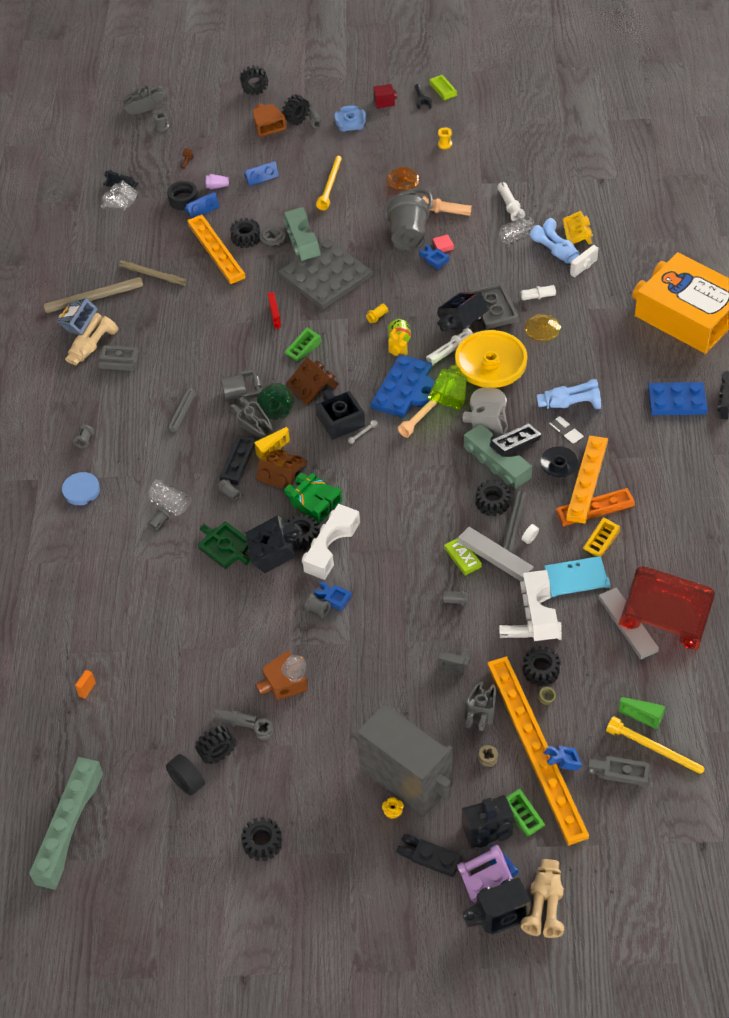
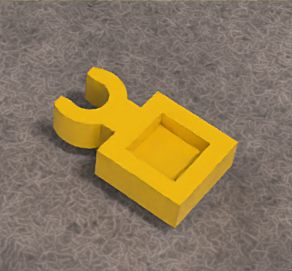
M394 328L390 333L391 338L388 340L389 353L395 356H399V354L407 356V342L403 340L405 333L401 332L398 335Z

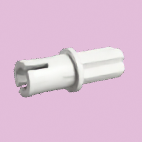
M554 285L546 287L536 286L534 289L522 290L521 298L522 300L535 298L540 300L543 297L556 296V289Z

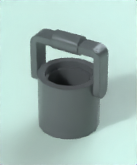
M255 370L236 373L235 376L221 378L225 401L241 397L250 399L261 395V383ZM252 375L256 392L246 393L243 377Z

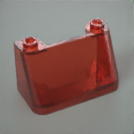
M638 567L635 570L618 625L624 626L627 629H636L642 622L681 635L680 642L684 647L698 651L714 601L715 592L712 588L652 568Z

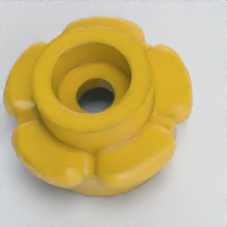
M390 797L387 801L383 802L382 810H384V814L388 818L394 819L402 814L404 805L401 800Z

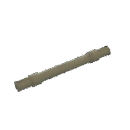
M123 260L119 262L122 263L119 264V267L160 278L173 284L185 286L186 283L184 282H187L186 279L176 275L166 274L137 265L136 263Z

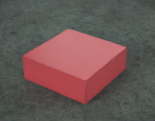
M449 235L432 239L435 249H439L442 252L454 250V244Z

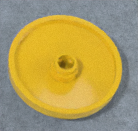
M485 330L471 334L462 340L456 349L455 364L459 374L466 381L474 385L486 388L503 387L515 382L522 376L527 366V351L522 342L513 335L497 330Z

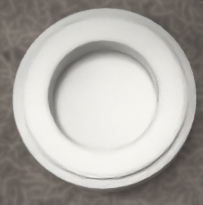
M534 524L530 525L523 534L522 540L530 544L536 538L539 528Z

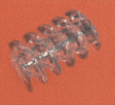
M527 215L512 221V223L502 225L499 228V237L503 245L507 247L509 243L519 242L520 238L526 239V236L530 237V232L535 227V223Z
M156 479L150 486L149 500L161 507H165L174 515H182L191 504L190 495L180 492L179 489H174L172 485L168 486L167 482Z

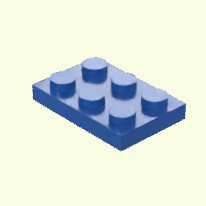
M704 382L648 383L651 415L707 414L708 408Z

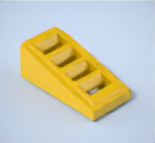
M285 427L254 442L256 455L259 459L286 445L290 441L289 429Z
M603 517L583 547V550L596 557H602L620 533V526ZM604 528L610 531L611 534H608L607 532L603 531ZM599 535H604L605 537H607V540L600 537ZM597 539L604 543L603 546L595 542V540ZM594 545L600 549L599 552L592 549L590 546Z

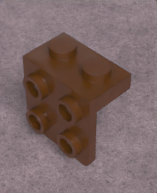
M307 357L286 382V386L308 405L326 384L335 389L339 383L334 379L336 376L332 372L323 369L325 366L318 360L314 362Z
M276 449L259 459L256 480L284 490L288 485L293 486L295 472L305 467L308 461L299 455H290L285 450Z

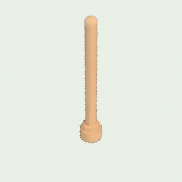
M451 379L411 420L403 421L398 426L399 433L403 437H409L414 432V426L456 385V380Z

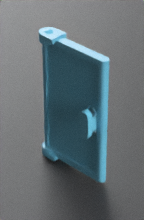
M601 556L544 566L548 572L551 598L557 595L604 587L610 588V581L606 576Z

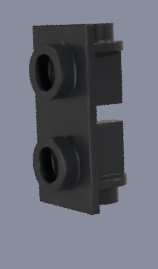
M112 170L105 172L107 180L103 185L130 194L139 184L132 177L122 174L119 176V173Z

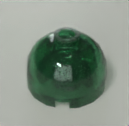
M271 383L265 386L257 398V403H259L261 409L272 420L286 418L292 411L295 402L290 388L281 383Z

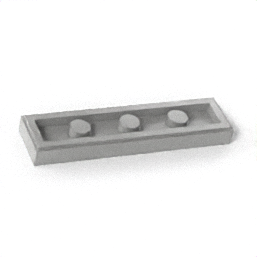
M468 527L458 537V543L519 581H524L523 573L533 571L534 566L471 527Z
M617 587L599 595L600 602L640 660L658 652L659 647Z

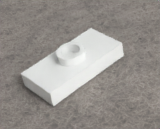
M595 245L591 246L571 262V276L576 277L597 261L598 247Z

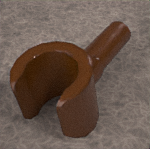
M185 148L183 151L185 160L181 166L182 169H185L189 159L192 160L194 158L192 150Z

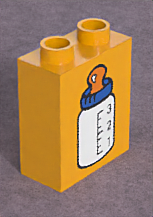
M679 252L667 263L660 261L653 271L652 278L647 282L641 280L634 288L632 298L636 300L635 317L705 354L729 330V278Z

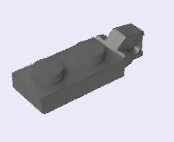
M606 756V758H600V760L589 759L587 773L598 775L599 778L647 786L650 764Z

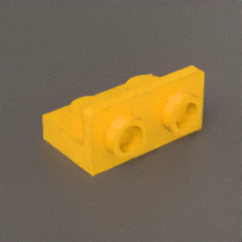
M579 211L563 218L566 238L575 244L586 239L588 244H592L591 237L593 234L590 227H588L590 221L587 216H584Z

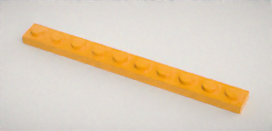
M508 657L488 662L487 667L567 845L589 839V834L557 764L550 765L547 763V760L551 757L543 753L548 747L547 742Z

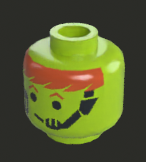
M396 319L389 323L388 339L391 338L390 333L395 328L398 335L401 332L405 333L404 341L408 342L410 340L411 332L408 322Z

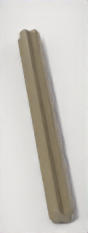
M141 277L45 303L44 309L46 313L65 309L70 302L83 298L94 301L143 286Z

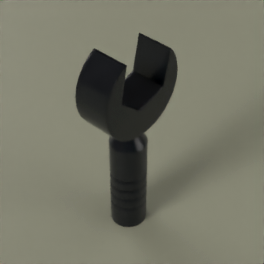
M416 84L415 90L419 97L417 99V108L420 110V106L426 104L431 109L432 99L424 95L420 84Z

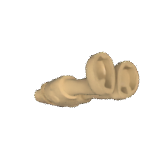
M95 313L83 334L77 336L71 349L68 351L69 355L65 360L75 366L79 362H83L84 358L96 350V344L105 332L111 335L116 334L118 331L117 325L106 316L102 318L99 313Z
M542 859L541 866L537 869L535 880L531 883L530 892L534 896L531 916L524 917L521 920V929L533 936L541 934V916L544 900H547V913L543 935L546 938H556L564 933L565 927L563 923L557 920L558 900L562 898L564 888L561 885L559 862L556 860Z

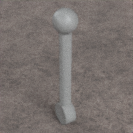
M372 420L365 429L355 436L349 437L348 442L353 444L358 437L369 429L376 428L378 422Z

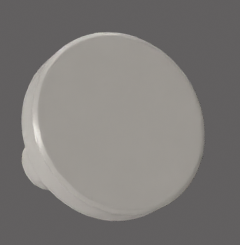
M482 387L472 393L470 408L473 410L476 403H503L504 409H506V396L497 388Z

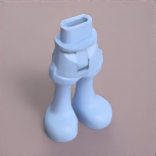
M553 218L546 220L543 228L540 225H536L531 230L530 238L533 241L548 247L554 256L565 261V263L571 264L574 259L580 256L579 251L576 250L571 241L568 239L564 240L556 234L557 224Z
M591 379L587 383L569 388L566 386L556 387L552 390L544 391V394L537 395L538 407L546 406L547 409H549V405L551 408H568L569 405L581 401H590L595 409H601V397L597 379Z

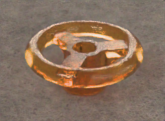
M399 167L389 173L387 181L396 190H409L418 184L419 175L411 168ZM395 174H397L398 177L396 183L392 181V177ZM412 182L409 185L401 186L402 183Z

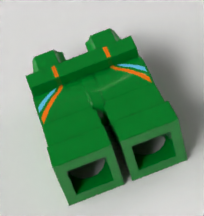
M300 473L296 478V484L299 486L295 488L292 485H288L284 489V494L290 499L291 506L297 508L305 515L308 514L310 518L314 517L318 524L342 502V490L338 487L332 488L322 479L316 478V475L313 473L309 476Z

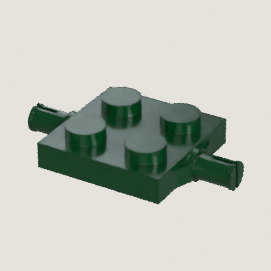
M226 521L214 529L209 528L206 524L201 525L200 531L205 533L206 537L198 543L199 550L224 569H227L237 560H240L246 566L250 564L251 558L244 554L249 550L245 535Z

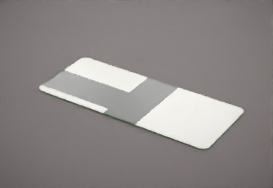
M560 416L549 423L573 444L584 437Z

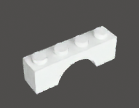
M338 504L335 510L330 512L329 520L326 524L322 525L320 534L317 538L313 539L310 550L302 557L305 573L323 580L326 579L334 566L333 554L328 550V547L338 538L352 537L360 524L359 511Z
M547 570L523 573L524 581H520L521 593H525L522 594L523 604L528 606L525 607L526 620L530 619V621H527L529 633H533L534 641L559 638L555 609L541 605L543 601L551 598Z

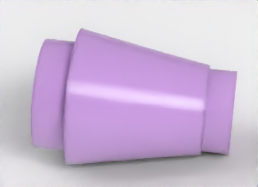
M214 174L205 175V187L210 188V190L229 186L228 177Z

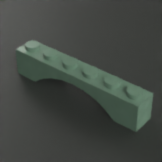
M78 757L29 873L35 885L56 890L64 871L67 851L76 823L86 803L96 792L103 772L99 761Z

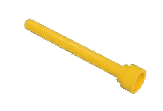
M336 156L323 195L317 199L316 206L320 210H327L330 200L328 197L342 160L341 156Z
M613 716L606 731L612 735L622 734L699 774L704 772L702 765L625 727L621 719Z

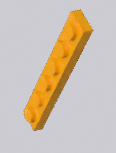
M199 215L187 220L188 226L227 281L233 284L245 279V273L204 216Z
M589 435L566 515V521L586 524L607 448L608 438Z

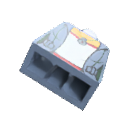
M87 298L70 302L63 313L59 315L58 323L69 333L82 335L98 308Z

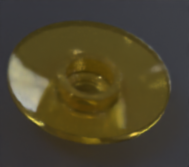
M548 314L534 315L527 320L525 325L527 334L531 338L540 341L555 338L561 328L559 321Z

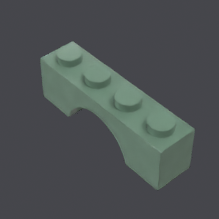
M304 207L284 212L286 219H283V222L294 247L295 254L300 256L301 261L320 256V249L315 234L306 233L310 227Z
M481 423L464 434L465 450L472 453L480 463H484L490 468L493 474H497L503 479L506 485H510L516 490L532 478V465L521 456L502 457L492 450L489 445L491 440H493V433Z

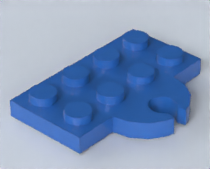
M399 354L372 400L371 409L405 418L411 405H426L433 398V395L437 393L435 382L428 377L432 370V363ZM428 391V392H431L432 394H423V393Z

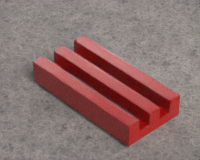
M274 292L268 293V301L274 329L281 328V321Z

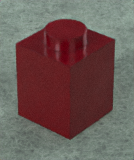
M392 84L373 87L374 101L377 109L395 106L397 93L396 90H393Z

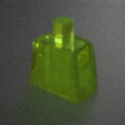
M452 365L449 367V370L442 369L427 399L460 410L465 401L467 379L464 375L459 374L460 368Z

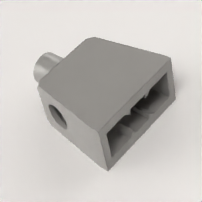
M476 403L472 412L463 413L464 423H472L473 428L481 423L493 433L494 439L504 435L507 431L508 424L503 403Z

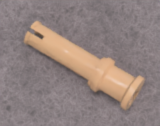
M423 196L422 199H424L429 205V199L426 198V196ZM437 198L436 200L433 199V208L430 211L470 216L472 206L443 202Z

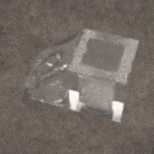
M122 180L120 183L114 184L109 192L103 194L101 198L103 201L100 207L103 209L126 210L134 203L138 191Z

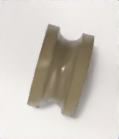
M491 745L481 747L478 757L480 764L484 767H492L497 763L498 751L495 747ZM487 753L492 754V758L485 759V754L486 756Z

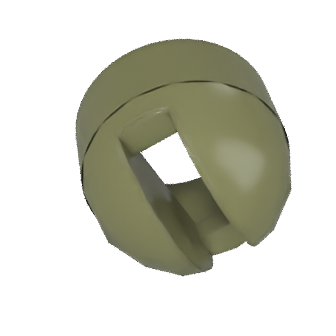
M543 687L538 693V700L544 705H550L556 698L555 691L550 687ZM548 693L550 696L545 700L543 697Z

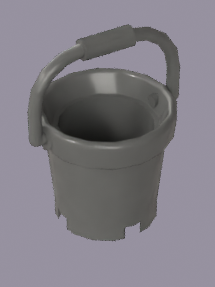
M412 188L401 191L399 194L391 197L385 204L383 218L390 222L391 241L394 242L396 248L411 251V247L416 246V249L424 244L426 222L429 218L430 209L433 208L432 194L428 190ZM425 193L428 196L429 205L424 199L414 195Z

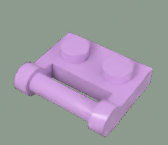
M498 845L491 847L490 851L466 863L463 861L457 864L470 899L473 902L477 901V893L483 888H493L500 885L504 880L512 878ZM496 859V864L471 876V870Z

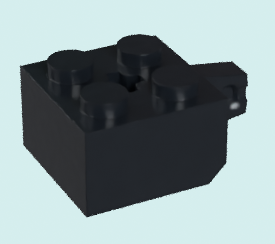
M460 292L438 307L437 314L440 320L437 323L440 330L466 329L472 325L473 321L483 318V314L489 311L482 293Z
M330 389L323 391L324 401L315 404L316 415L332 440L365 427L364 411L350 391L334 396Z
M277 515L245 532L252 564L262 572L267 573L293 559L295 552L292 541L303 534L301 527L296 523L288 525L286 521Z
M505 795L494 799L490 797L482 800L481 803L462 808V827L471 849L485 847L490 842L496 840L504 841L513 835L514 814Z
M520 877L514 880L510 878L504 880L498 886L493 888L485 887L477 893L476 904L463 911L462 916L467 927L482 924L486 933L494 935L521 924V920L524 917L530 916L531 900Z

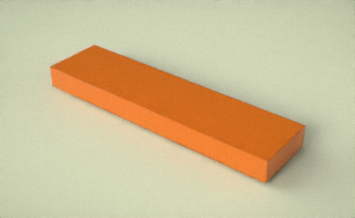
M628 488L593 497L587 520L634 507L635 501ZM570 504L556 508V514L562 526L577 523L566 521Z

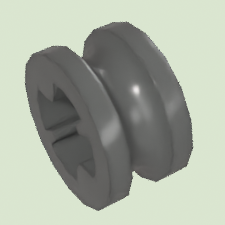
M265 718L257 720L254 725L256 737L260 740H267L273 736V724L270 720ZM261 727H264V729H265V728L267 727V731L264 732V731L262 730V732H261V731H260V728H261Z

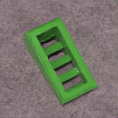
M306 327L284 353L296 362H300L322 342L321 337ZM296 351L299 354L296 356L292 352Z
M621 697L618 711L657 729L664 717L666 707Z
M520 788L506 797L514 814V823L526 837H529L545 826V823ZM517 800L519 804L513 807L511 804ZM523 807L525 810L518 814L516 811ZM526 814L531 816L525 821L521 819ZM534 820L536 824L528 829L526 825Z

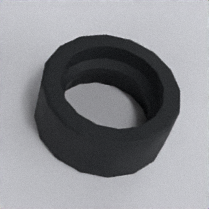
M189 181L175 182L167 190L169 204L177 210H185L186 204L199 199L197 186ZM181 193L191 194L190 196L185 198L175 197L176 195Z
M178 754L166 764V770L172 780L187 795L193 796L205 785L204 778L199 770L184 755Z

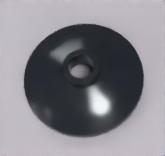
M566 447L549 448L542 454L540 461L542 469L554 477H566L573 474L578 468L579 463L577 455Z

